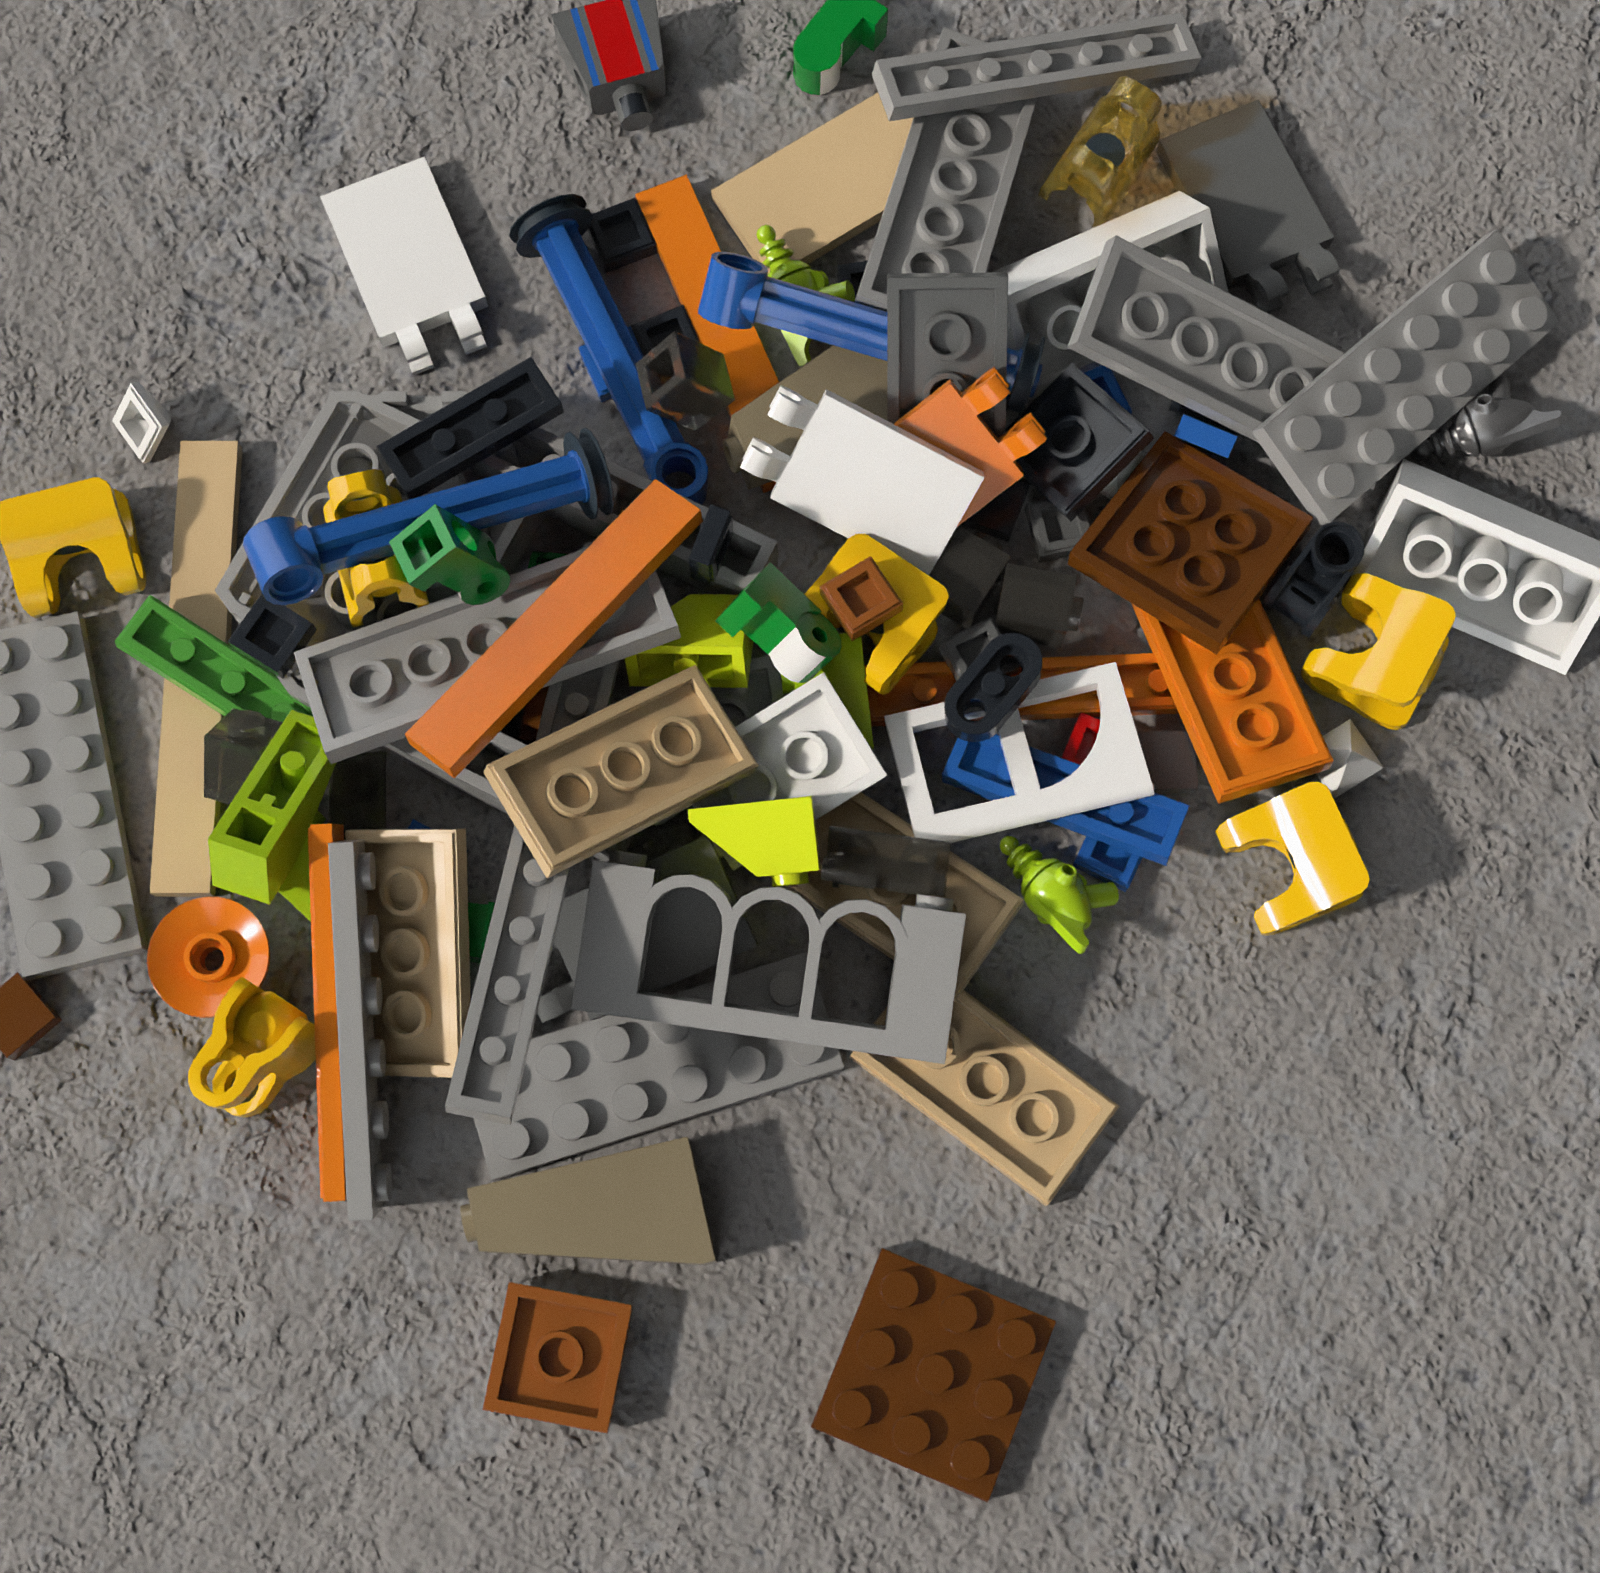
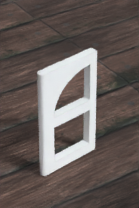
M1116 662L1040 679L1036 687L998 731L1015 795L934 814L913 734L947 725L944 714V702L884 716L914 834L913 843L918 851L1154 796L1155 786L1150 778ZM1097 690L1100 706V726L1092 750L1079 768L1070 776L1052 786L1040 789L1018 708ZM970 707L964 712V716L968 720L986 715L979 707Z

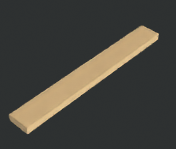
M180 441L169 607L230 646L228 640L231 637L232 614L217 595L215 589L236 555L243 448L238 441ZM165 678L150 894L155 897H215L216 887L212 886L208 837L220 820L226 717Z

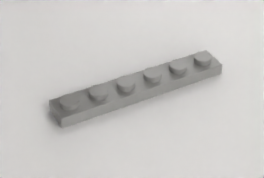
M1181 12L879 59L875 62L872 77L888 120L895 121L1194 72L1201 60V55L1185 17Z
M364 839L339 840L328 843L347 1215L348 1221L373 1220L384 1207L383 1201H390L392 1196L390 1163H381L380 1139H387L389 1133V1110L386 1101H378L377 1077L385 1075L386 1051L384 1040L375 1039L373 1016L382 1012L383 992L380 977H371L370 952H378L379 923L377 915H368L367 890H374L376 886V863L373 852L365 853Z

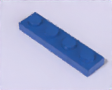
M995 734L990 739L981 742H968L957 738L942 772V782L991 801L1014 796L1015 793L999 735ZM1029 746L1040 789L1064 780L1080 766ZM1154 793V796L1047 820V822L1167 866L1188 813L1189 805Z

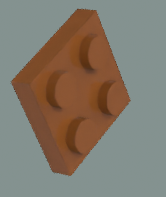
M509 1282L483 1410L609 1433L634 1305Z

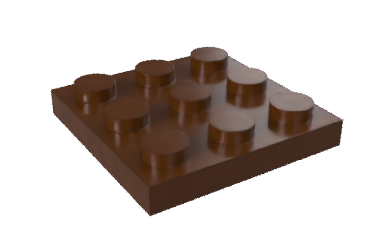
M1164 431L1070 551L1068 565L1217 655L1307 534L1314 517Z
M881 1248L811 1427L988 1503L1056 1321Z

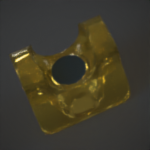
M1120 76L1108 94L1097 101L1040 188L1038 196L1048 201L1055 190L1065 191L1070 185L1077 194L1087 198L1086 204L1094 215L1092 228L1110 221L1159 142L1160 131L1156 121L1162 108V101L1159 96L1136 80L1127 76ZM1123 103L1130 105L1139 115L1128 112L1121 105Z

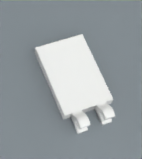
M425 156L320 196L383 348L399 342L412 374L416 375L434 368L421 333L452 321L466 355L487 347L474 312L487 308L488 304Z
M780 385L770 404L768 415L780 423L804 431L791 456L753 437L742 458L743 462L740 467L752 475L775 481L776 484L770 498L846 538H850L855 534L869 535L929 575L984 480V471L827 389L819 403L816 404L797 392Z
M823 672L735 727L758 763V768L753 774L693 804V807L696 809L813 796L816 820L887 776V773ZM685 809L655 823V826L662 825ZM713 842L719 857L724 856L733 871L742 866L736 859Z

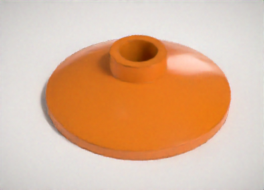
M208 896L192 899L171 910L156 927L149 942L147 952L148 974L158 995L175 1010L199 1018L215 1017V1012L221 1000L232 985L241 977L261 988L270 965L269 939L259 919L240 903L222 897ZM214 950H221L224 955L223 964L217 970L208 971L205 967L206 956Z

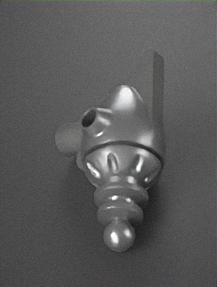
M1498 376L1487 386V394L1479 396L1476 400L1465 405V410L1461 408L1456 413L1452 426L1448 428L1444 423L1440 427L1439 433L1434 432L1431 434L1430 440H1424L1412 451V454L1415 458L1425 459L1431 452H1435L1439 459L1443 457V452H1448L1453 457L1456 456L1455 450L1461 449L1473 457H1479V453L1481 456H1496L1501 454L1505 448L1515 441L1562 425V413L1559 410L1539 412L1528 402L1512 399L1509 379L1504 376Z

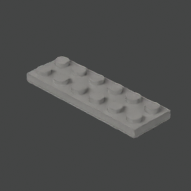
M943 26L935 51L988 42ZM1037 97L913 118L855 298L856 303L887 312V274L986 273Z
M1497 229L1484 235L1254 429L1252 434L1310 516L1314 517L1313 520L1317 526L1330 523L1556 327L1560 321Z
M1117 235L1105 243L1067 348L1256 442L1258 441L1252 434V431L1344 354V352ZM1376 483L1372 487H1370L1366 492L1373 491Z
M587 548L510 575L511 582L508 589L491 602L482 605H469L461 600L459 594H455L294 652L321 743L330 763L333 764L405 738V733ZM656 570L542 688L681 638L678 624Z
M78 611L0 629V856L21 974L23 978L29 981L148 952L85 618Z
M801 953L732 975L727 1003L799 1013L808 953ZM715 981L672 995L712 1000ZM816 982L812 1015L828 1017ZM605 1015L591 1021L589 1020L532 1038L511 1125L474 1118L490 1178L495 1182L844 1070V1064L837 1048Z

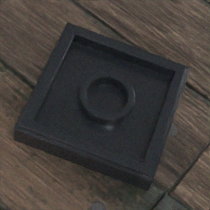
M1071 363L1024 410L1022 418L1031 412L1045 429L1044 435L1047 437V440L1034 451L1016 459V461L1023 469L1024 476L1022 478L1072 522L1154 437L1150 430ZM1017 418L1005 430V432L1008 431L1014 424L1018 422Z

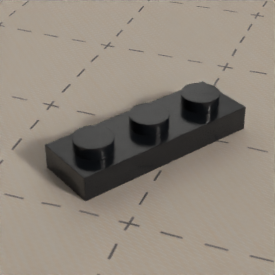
M529 357L377 445V448L410 500L426 494L563 414L564 411L559 398L532 357Z

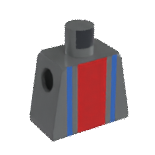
M604 0L551 14L559 53L590 112L595 115H602L617 111L621 127L626 131H636L648 126L653 120L649 102L662 99L667 94L656 0Z

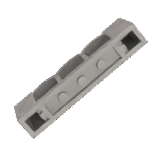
M610 850L609 861L593 860L571 1010L945 1064L966 914L952 911L954 899L917 894L915 906L902 904L900 919L884 905L871 900H845L830 907L819 919L810 902L800 893L784 887L759 888L742 896L734 905L729 894L714 880L697 874L673 875L658 882L660 869L645 867L647 855ZM680 887H692L705 892L716 902L722 915V935L712 1000L642 990L652 919L657 904L667 893ZM762 900H780L791 904L803 915L809 927V948L799 1013L727 1003L736 936L741 918L752 905ZM865 912L879 917L889 926L894 937L895 957L885 1026L812 1015L823 939L827 929L836 919L849 913Z

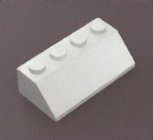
M1177 191L993 271L1007 272L1008 274L1007 348L1019 351L1028 332L1030 333L1029 342L1040 345L1042 338L1045 337L1044 349L1040 364H1043L1035 394L1033 398H1029L1030 400L1037 398L1071 363L1083 373L1101 366V364L1067 348L1105 243L1117 235L1228 293L1211 211L1208 206L1181 191Z
M1406 459L1402 460L1376 512L1364 541L1365 549L1362 560L1351 574L1353 576L1358 573H1368L1400 587L1424 592L1442 599L1454 607L1456 617L1452 627L1566 675L1600 616L1599 540Z

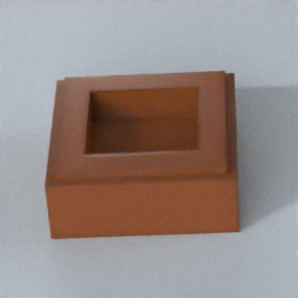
M871 556L820 586V595L851 641L903 611V602Z

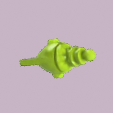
M763 225L757 230L758 241L765 245L759 250V253L767 258L762 263L767 268H770L769 277L849 301H855V291L849 280L828 285V276L824 272L812 270L808 264L790 258L794 254L791 248L784 249L786 245L784 239L775 240L776 232L772 226ZM781 330L797 364L804 366L810 362L809 344L812 339Z
M1005 836L1000 841V850L1003 854L1009 856L1006 863L1010 868H1014L1013 876L1017 879H1022L1021 894L1029 910L1037 916L1041 923L1045 925L1050 924L1077 953H1085L1089 940L1083 930L1089 928L1092 923L1091 909L1116 905L1119 899L1116 885L1113 882L1087 885L1085 877L1077 873L1074 866L1054 858L1042 860L1043 855L1039 850L1032 851V847L1029 844L1020 845L1018 839L1014 836Z

